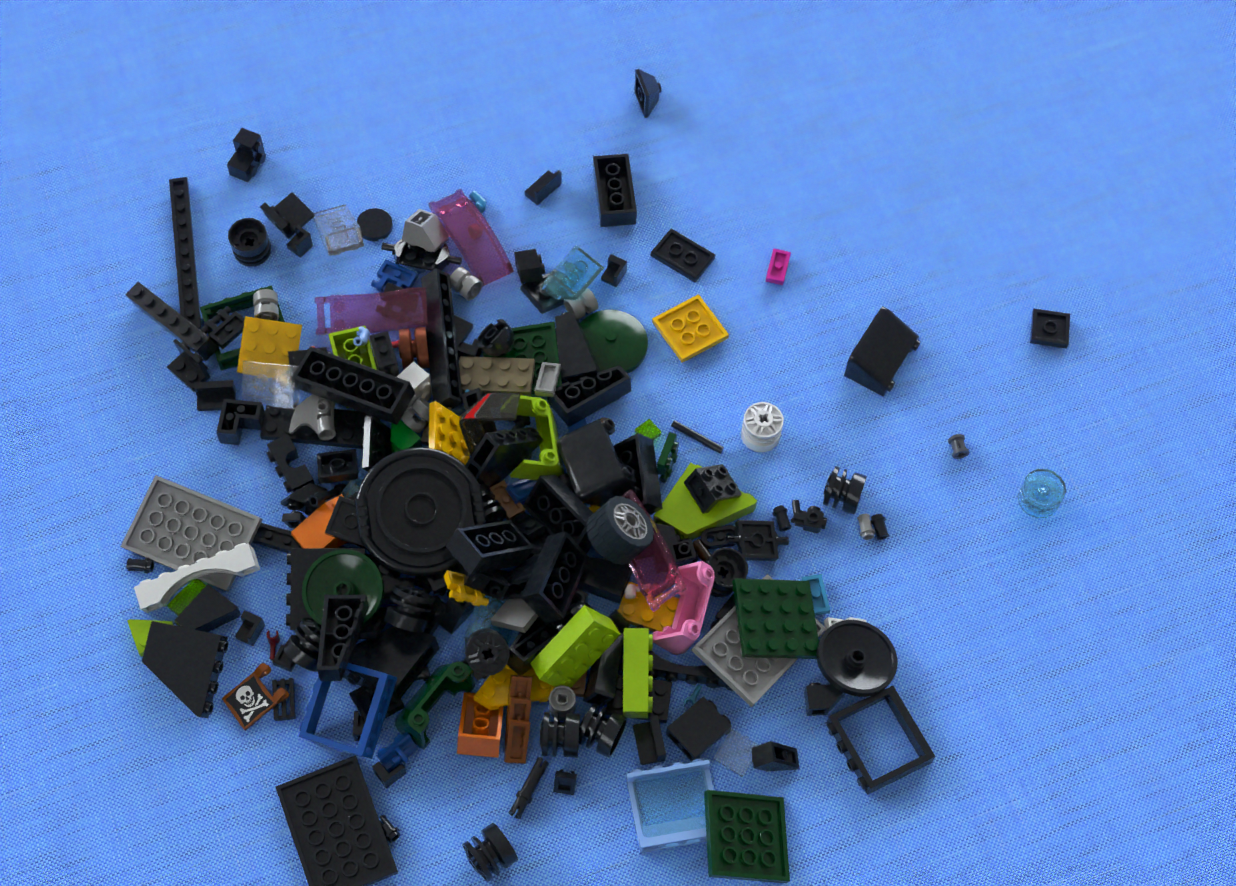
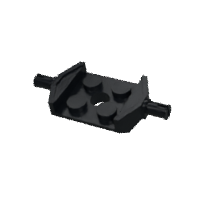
M402 239L394 245L383 242L381 250L391 251L392 255H394L395 263L431 271L437 268L442 271L450 263L458 265L462 263V257L450 255L448 246L445 243L443 248H439L436 252H428L422 247L411 246L407 242L402 241Z

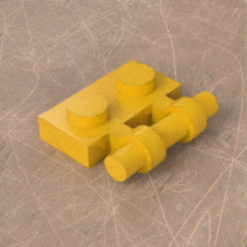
M446 571L444 579L447 588L450 589L449 598H454L457 602L462 603L464 601L470 602L478 607L480 605H488L489 599L484 598L485 594L464 585V574Z

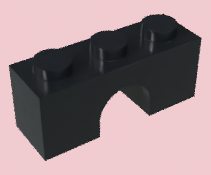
M288 434L267 444L269 451L266 454L271 463L275 462L277 466L275 471L278 477L284 478L285 482H283L287 493H294L309 483L315 484L305 464L296 468L289 466L293 460L299 457Z

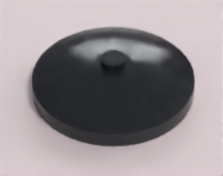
M859 620L837 622L823 633L818 642L816 657L820 671L826 680L841 692L858 697L876 695L888 687L896 674L898 661L893 644L881 630L867 622Z

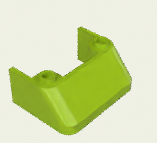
M513 395L500 409L501 413L535 417L537 431L544 440L539 445V461L523 460L510 474V477L538 480L541 475L556 474L559 477L564 474L563 460L557 447L559 436L556 419L549 404L542 398Z

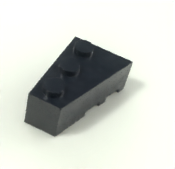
M538 617L525 633L520 632L509 648L510 656L507 663L518 675H523L532 668L530 663L559 633L556 621L544 623Z

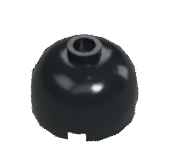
M503 319L496 320L498 323L495 325L489 324L477 338L480 342L476 343V345L489 356L506 355L512 349L514 333L512 328Z

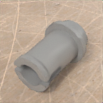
M861 514L857 517L861 529L860 536L864 540H870L875 534V530L872 529L870 515Z

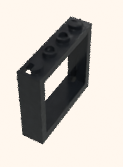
M894 686L888 687L876 695H872L830 715L826 722V726L829 729L828 733L835 737L839 752L841 754L844 753L847 758L848 768L851 772H855L858 778V785L865 790L867 795L931 764L936 757ZM885 699L919 758L872 780L839 721Z

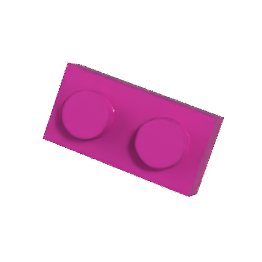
M773 248L765 282L783 285L791 252Z

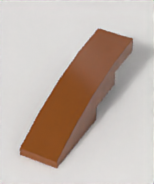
M511 675L505 731L504 762L526 763L531 724L529 721L532 702L530 694L533 678L531 676Z

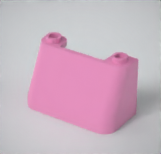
M703 561L670 569L668 578L675 581L676 587H674L673 591L679 594L680 598L672 628L666 626L663 627L662 632H653V643L675 655L685 653L697 640L701 632L715 578L713 568Z

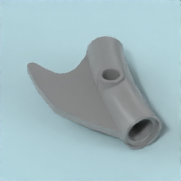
M313 394L296 406L291 419L289 433L293 434L299 427L307 425L318 434L321 440L334 438L336 435L334 425L335 402Z

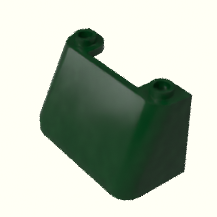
M453 662L436 668L396 717L395 725L397 730L402 735L407 732L413 742L424 750L430 743V739L426 735L430 721L429 711L446 691L454 697L461 691L471 693L475 688L473 670L463 662Z

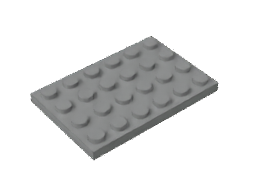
M155 475L120 547L177 571L180 566H190L197 563L196 561L201 558L216 556L215 554L219 551L235 549L234 547L238 544L246 543L251 545L263 519ZM214 573L200 576L196 579L229 592L236 575Z
M768 574L763 578L774 580ZM736 606L691 649L751 708L798 660L794 658L742 657ZM815 618L819 638L827 628Z

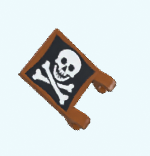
M261 663L251 675L222 698L245 731L278 703L289 697V692L284 688H279L272 696L260 679L271 672L270 666L265 663Z

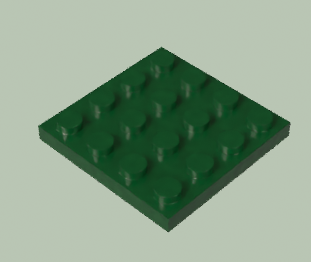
M555 322L512 328L514 342L511 346V351L506 355L495 357L535 360L531 394H535L534 391L542 362L559 364ZM483 352V357H492ZM561 373L556 388L562 386ZM491 394L488 401L504 399L513 395Z
M735 578L732 581L742 657L817 659L816 651L819 639L809 581Z
M715 790L705 791L709 877L775 883L790 882L784 797Z

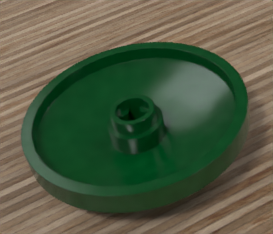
M610 309L592 313L581 321L580 324L601 371L620 365L628 374L643 362L647 353L648 338L643 325L634 316L623 311Z
M340 549L324 554L310 566L304 577L302 599L305 609L311 618L322 626L325 595H366L369 609L363 625H365L376 615L383 601L384 581L380 570L370 558L354 550Z

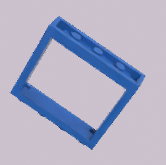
M348 663L346 668L348 670L379 678L356 748L314 735L331 681H320L318 675L317 681L313 686L311 700L306 708L307 712L304 721L300 726L299 737L372 759L398 677Z

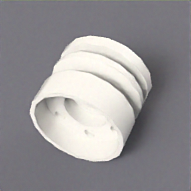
M758 402L747 408L741 428L743 443L755 452H767L775 448L780 441L784 417L781 411L775 405L768 402Z

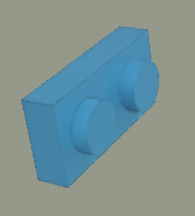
M822 574L802 577L801 581L810 582L815 616L829 614L830 606Z

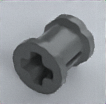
M956 434L948 439V443L951 444L953 449L952 456L954 459L964 458L970 453L969 449L965 446L964 435Z

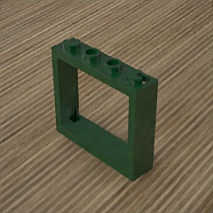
M271 285V286L264 287V288L261 287V288H259L258 290H262V289H270V290H273V287H272V285ZM258 290L244 292L241 295L225 298L200 307L204 322L215 317L216 312L220 309L223 310L226 306L231 308V313L253 307V294ZM278 304L279 319L277 321L285 322ZM218 346L215 355L221 371L238 366L240 348L221 354Z

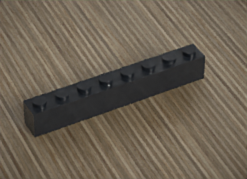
M436 268L421 278L433 402L437 401L447 409L448 407L453 409L462 404L463 399L461 395L462 387L450 274Z

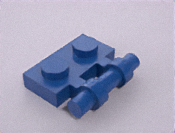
M385 259L377 272V277L381 278V280H373L371 286L383 293L387 282H390L410 291L418 278V273Z

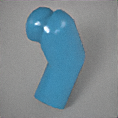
M472 191L469 197L475 202L473 210L477 214H482L486 210L487 202L476 191Z

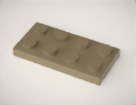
M460 356L459 368L462 393H465L466 389L472 391L480 388L485 394L531 396L535 369L534 359Z

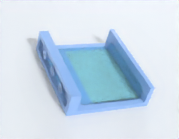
M699 758L693 760L692 763L683 764V762H676L669 767L658 765L651 767V770L642 771V769H635L627 774L626 781L640 853L707 842L704 792L714 790L709 770L710 760Z

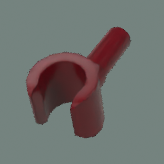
M277 630L276 636L273 638L270 637V631L266 634L270 644V660H274L275 647L280 641Z

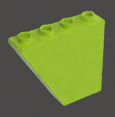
M690 463L663 501V509L654 514L653 523L674 527L675 533H679L681 540L685 538L693 540L700 537L705 529L724 526L754 512L757 500L751 494L740 491L742 495L739 498L718 501L709 513L703 514L684 484V481L696 468L702 467Z

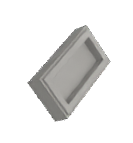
M542 362L534 391L535 395L554 397L561 364Z

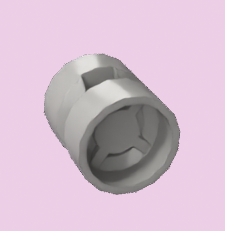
M463 267L457 268L450 276L451 288L459 292L468 301L474 299L482 289L483 282L474 275L471 276V273Z
M589 288L578 292L577 296L573 295L564 300L567 312L573 313L578 319L584 317L585 313L590 314L598 309V302Z
M270 289L256 291L253 294L254 318L277 321L279 319L277 293Z
M421 397L416 399L412 404V409H407L401 418L416 433H420L427 426L426 421H429V403Z
M567 686L554 688L549 695V712L552 717L555 716V712H558L560 721H564L566 713H575L576 697L574 691Z

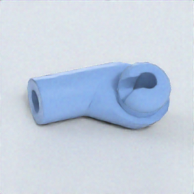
M361 326L358 328L359 331H356V334L360 337H355L353 340L355 346H365L370 335L369 330Z

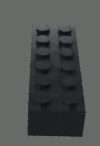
M311 346L292 376L296 386L302 391L398 425L415 395V391L409 381Z

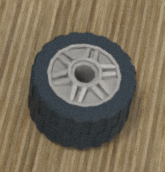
M615 496L610 498L589 517L586 524L588 538L594 549L606 560L615 564L624 565L629 563L653 541L654 531L650 518L637 503L625 497Z

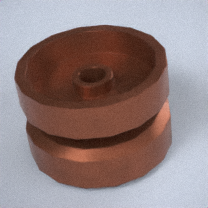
M426 327L415 328V340H412L411 331L408 328L399 329L400 341H398L403 370L414 362L416 357L419 367L422 369L430 368Z

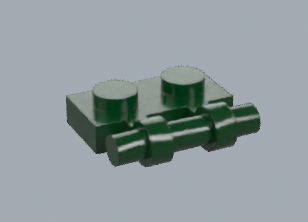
M671 432L667 436L657 462V472L661 475L659 478L661 482H666L668 477L671 476L672 465L676 463L678 458L679 442H677V434Z

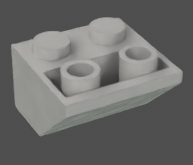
M418 209L405 221L402 241L407 242L411 246H419L428 252H436L449 240V235L436 214Z

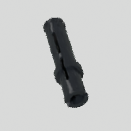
M537 757L521 791H518L516 794L517 798L508 812L513 816L518 809L514 818L521 819L527 804L532 801L531 796L549 765L548 761L545 760L540 767L543 758Z

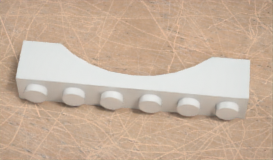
M241 543L236 545L235 549L219 551L215 554L216 556L211 558H201L196 561L197 563L190 566L183 565L178 567L177 571L165 572L156 579L141 581L140 585L134 587L140 609L149 613L166 606L171 597L181 587L200 576L227 573L243 577L259 571L260 567L254 548L250 544Z

